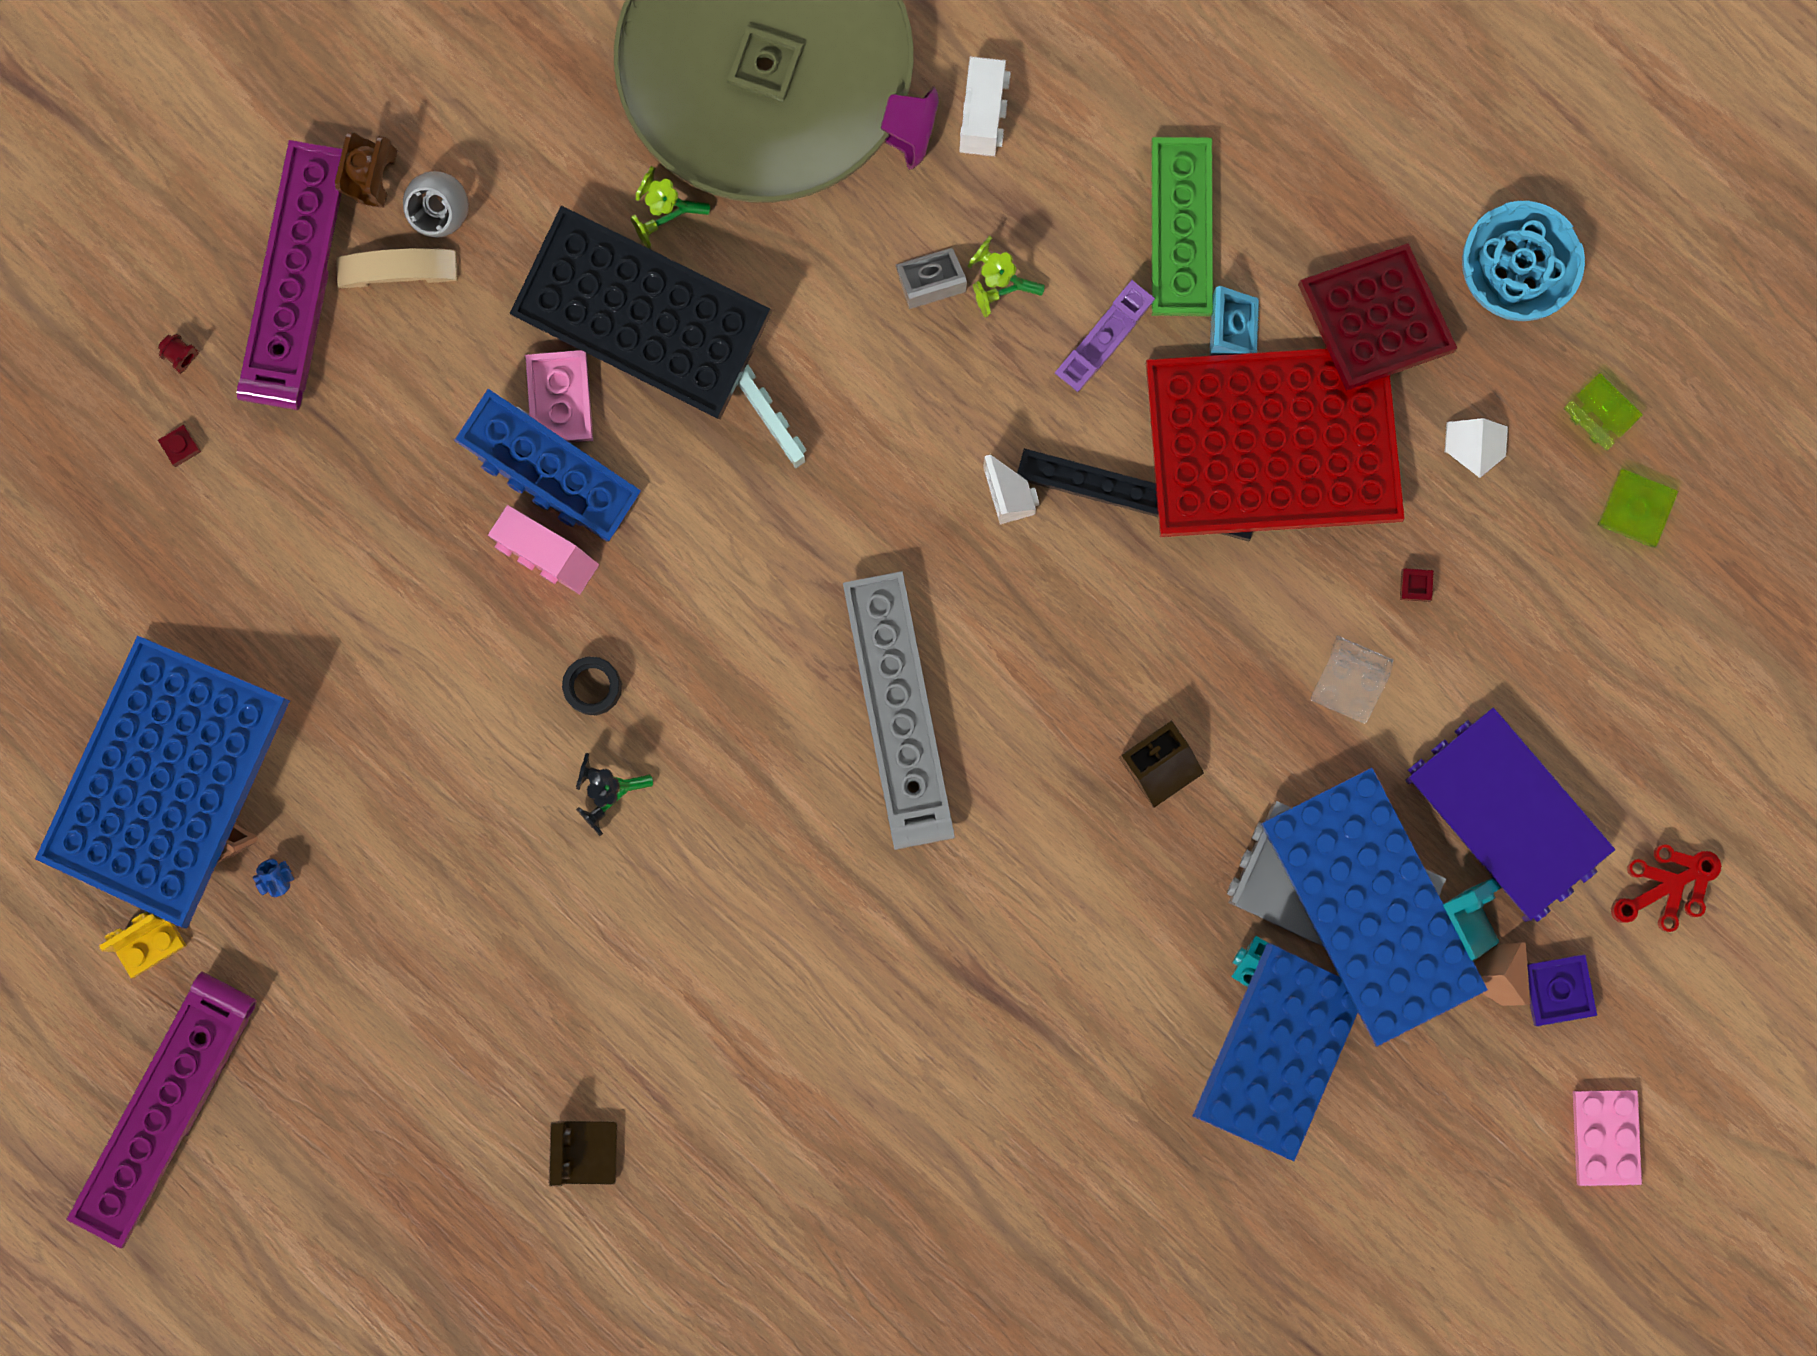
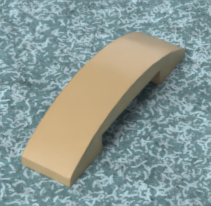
M392 249L356 253L336 258L338 288L368 287V283L426 280L428 283L458 281L455 250Z

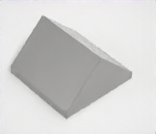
M953 248L896 264L897 273L909 309L966 292V276Z

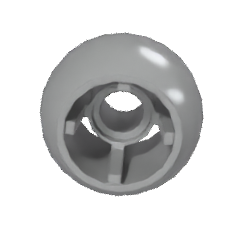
M430 171L415 177L409 183L403 195V211L408 223L413 229L426 236L445 237L454 233L461 227L468 214L469 202L463 185L456 178L444 172ZM437 195L443 198L441 202L437 199Z

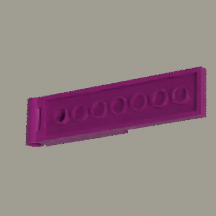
M292 140L288 141L241 376L237 386V399L240 401L299 410L301 407L329 275L327 264L342 195L335 188V178L342 149ZM281 347H284V352L280 355H277V350Z
M203 971L198 974L66 1220L120 1249L125 1247L180 1142L185 1135H188L249 1021L248 1018L257 1004L256 999ZM202 1032L206 1035L205 1043L199 1041V1035Z

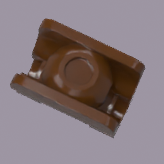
M348 132L345 137L335 178V188L360 204L384 208L387 192L383 187V172L388 163L395 164L398 150L391 145V141L386 137L379 136L376 143L356 133Z

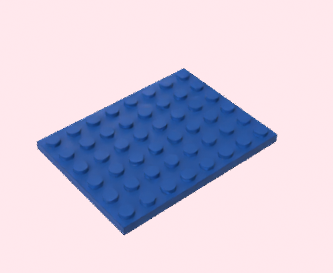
M137 635L35 859L151 914L153 913V915L187 929L290 700Z

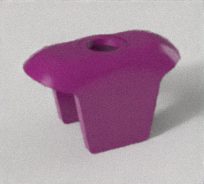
M935 86L928 91L924 98L892 94L887 100L881 123V129L890 134L885 143L904 153L909 170L916 168L923 161L927 151L939 104V96Z

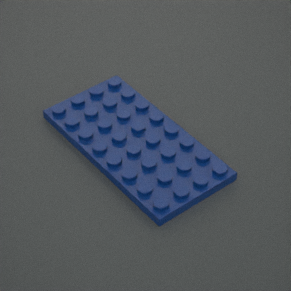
M1373 768L1261 823L1375 1046H1379L1488 990L1473 960L1470 959Z

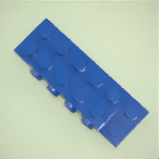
M490 389L486 390L454 439L456 443L479 457L478 460L483 462L481 468L495 477L500 473L509 479L507 485L521 494L525 490L533 495L532 501L540 508L548 510L551 507L559 512L558 519L570 527H574L575 524L578 526L582 525L607 542L610 541L641 492L640 489Z

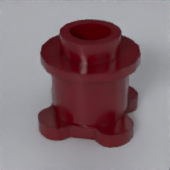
M179 334L167 335L158 346L160 350L159 357L170 361L173 364L172 367L181 374L198 356L199 351L192 344L187 345L184 343Z

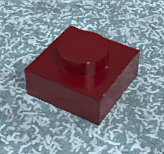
M184 424L158 439L159 444L174 467L181 465L202 452Z
M1403 568L1401 570L1400 600L1431 602L1434 570Z

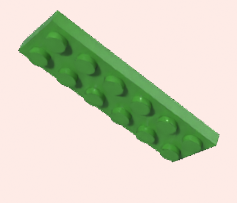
M1152 137L1151 273L1152 296L1155 298L1152 303V316H1212L1213 314L1212 138Z

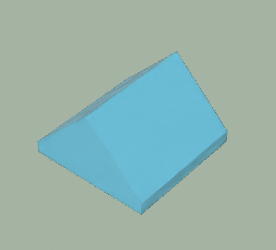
M1216 287L1213 293L1210 356L1257 353L1259 298L1226 287Z

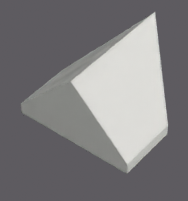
M1484 418L1447 422L1445 453L1450 454L1481 478L1506 457L1508 427Z

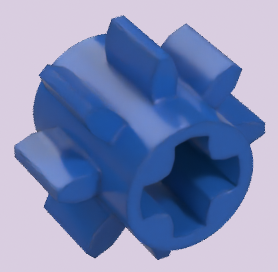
M269 859L257 867V875H254L253 879L256 883L255 886L262 896L268 892L272 897H279L290 889V882L294 880V877L286 861L278 864L275 859Z

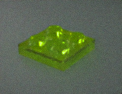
M1622 468L1617 474L1598 526L1655 548L1658 545L1679 491Z

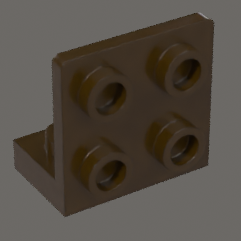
M551 1122L549 1186H563L565 1184L613 1185L616 1183V1122Z

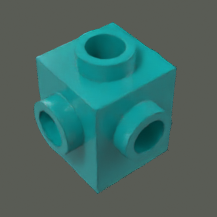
M1255 936L1247 949L1241 947L1232 961L1236 967L1231 977L1248 987L1268 942Z

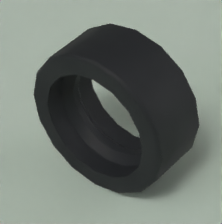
M587 656L576 660L567 668L563 676L562 691L566 701L572 708L585 715L597 716L608 712L616 705L621 695L622 683L619 673L609 662L599 657ZM589 668L603 671L610 682L607 696L601 702L595 704L581 701L576 696L574 690L577 676L583 670Z

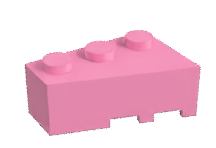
M509 505L506 506L488 534L490 538L497 542L494 548L508 557L514 553L519 557L517 562L526 568L533 570L536 567L542 571L540 575L553 584H556L558 581L579 595L599 566L596 561L576 545Z

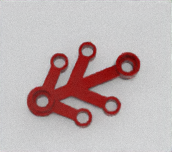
M1667 844L1657 846L1654 850L1656 861L1659 863L1673 862L1688 868L1679 874L1648 866L1641 859L1630 861L1627 865V872L1631 877H1645L1662 883L1632 900L1629 898L1616 900L1611 906L1612 917L1620 923L1632 922L1638 916L1639 910L1668 895L1664 913L1658 919V926L1664 932H1673L1679 926L1677 912L1684 886L1693 880L1695 882L1691 900H1688L1685 904V912L1690 917L1702 916L1706 911V905L1703 900L1708 881L1716 879L1721 872V861L1713 852L1701 851L1691 856L1674 851ZM1662 848L1667 849L1669 852L1666 860L1662 859L1659 855ZM1705 860L1711 864V869L1708 872L1702 869V863ZM1635 863H1639L1642 866L1640 874H1636L1633 871ZM1693 902L1698 903L1700 906L1697 914L1691 911L1690 907ZM1625 904L1631 908L1629 916H1625L1622 913V907ZM1666 917H1670L1673 920V926L1669 929L1664 925Z

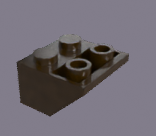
M1172 720L1119 757L1153 808L1204 774L1191 747Z

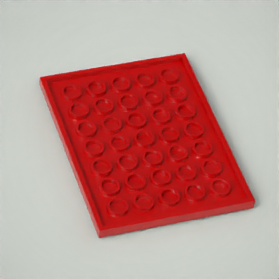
M1327 348L1146 360L1160 537L1404 521L1390 375L1346 391Z

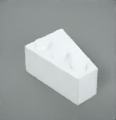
M970 57L963 122L960 133L961 153L995 156L996 146L1002 147L1004 129L998 128L999 118L1006 117L1007 100H1002L1003 89L1009 90L1011 72L1005 71V60Z

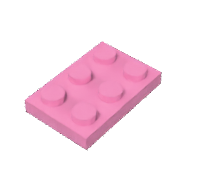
M577 350L525 355L530 417L569 443L593 441L587 353Z
M1573 1091L1577 1185H1642L1638 1091Z

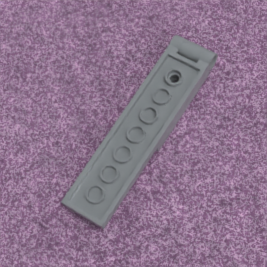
M903 571L844 582L845 598L894 850L955 838ZM911 782L919 784L920 788L915 793L910 792L907 788Z

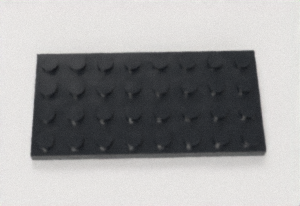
M561 205L509 314L721 420L773 310Z

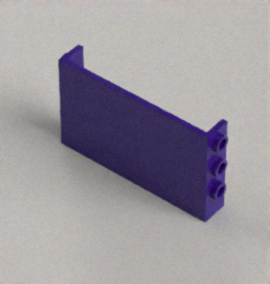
M1493 707L1473 724L1467 720L1454 732L1458 736L1453 741L1448 743L1444 739L1433 748L1431 752L1434 756L1426 763L1421 758L1410 767L1408 771L1411 775L1405 781L1408 785L1413 783L1519 907L1524 913L1521 918L1525 922L1531 921L1533 918L1538 922L1551 911L1548 906L1556 899L1562 902L1574 892L1572 886L1580 879L1585 883L1598 872L1595 867L1616 849Z

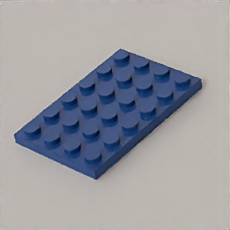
M1267 943L1193 1113V1117L1295 1161L1358 1014L1341 978L1275 945Z

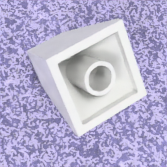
M992 455L984 456L983 468L999 523L1004 524L1035 515V506L1039 505L1035 487L1030 489L1026 479Z

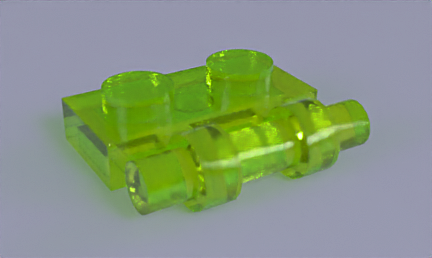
M1601 373L1576 395L1584 403L1581 408L1573 400L1563 408L1571 416L1570 420L1575 425L1579 423L1591 435L1589 439L1594 444L1599 443L1606 451L1615 443L1607 435L1610 430L1620 438L1643 416ZM1590 411L1604 423L1601 427L1588 416Z

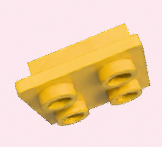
M148 912L135 917L131 921L133 925L124 931L119 928L104 937L106 942L99 945L102 952H116L130 978H136L187 947L173 923Z

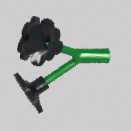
M585 753L576 789L580 790L581 785L589 779L590 784L587 787V794L590 798L594 799L597 807L592 812L582 810L580 807L576 810L590 827L601 836L603 833L600 830L599 821L606 815L605 812L628 791L652 787L653 778L651 775L630 779L614 777L609 769L599 770L592 768L589 763V753Z

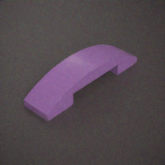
M1131 280L1115 299L1110 309L1076 350L1071 352L1055 374L1075 391L1079 392L1127 337L1154 302L1155 298Z

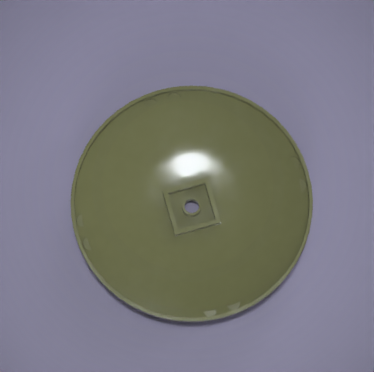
M625 0L618 20L614 41L615 79L622 106L638 138L648 151L677 177L698 189L737 201L773 203L794 200L813 195L846 179L861 168L887 140L890 134L881 129V123L888 97L892 94L908 96L913 72L911 25L903 0ZM761 58H770L774 62L770 70L762 71L757 67V63Z

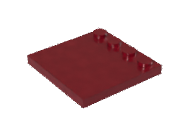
M1409 243L1301 279L1298 283L1346 391L1452 354L1457 350L1455 341Z

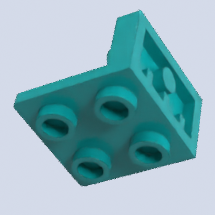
M1494 878L1466 889L1443 904L1471 960L1480 957L1499 943V939L1482 908L1483 904L1495 899L1494 892L1502 888Z

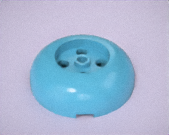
M1532 201L1509 202L1490 212L1488 211L1473 226L1463 249V275L1471 294L1489 312L1508 320L1532 321L1555 313L1576 293L1584 274V248L1572 229L1574 226L1557 210ZM1506 241H1513L1516 244L1514 252L1506 251L1504 247ZM1539 250L1544 257V261L1537 262L1534 251ZM1517 262H1521L1524 268H1520ZM1499 268L1504 269L1507 277L1504 279L1499 278L1495 270ZM1527 278L1533 279L1536 284L1535 288L1530 289L1526 283H1523L1524 280Z

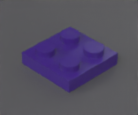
M1586 955L1527 964L1530 1009L1534 1026L1597 1016Z

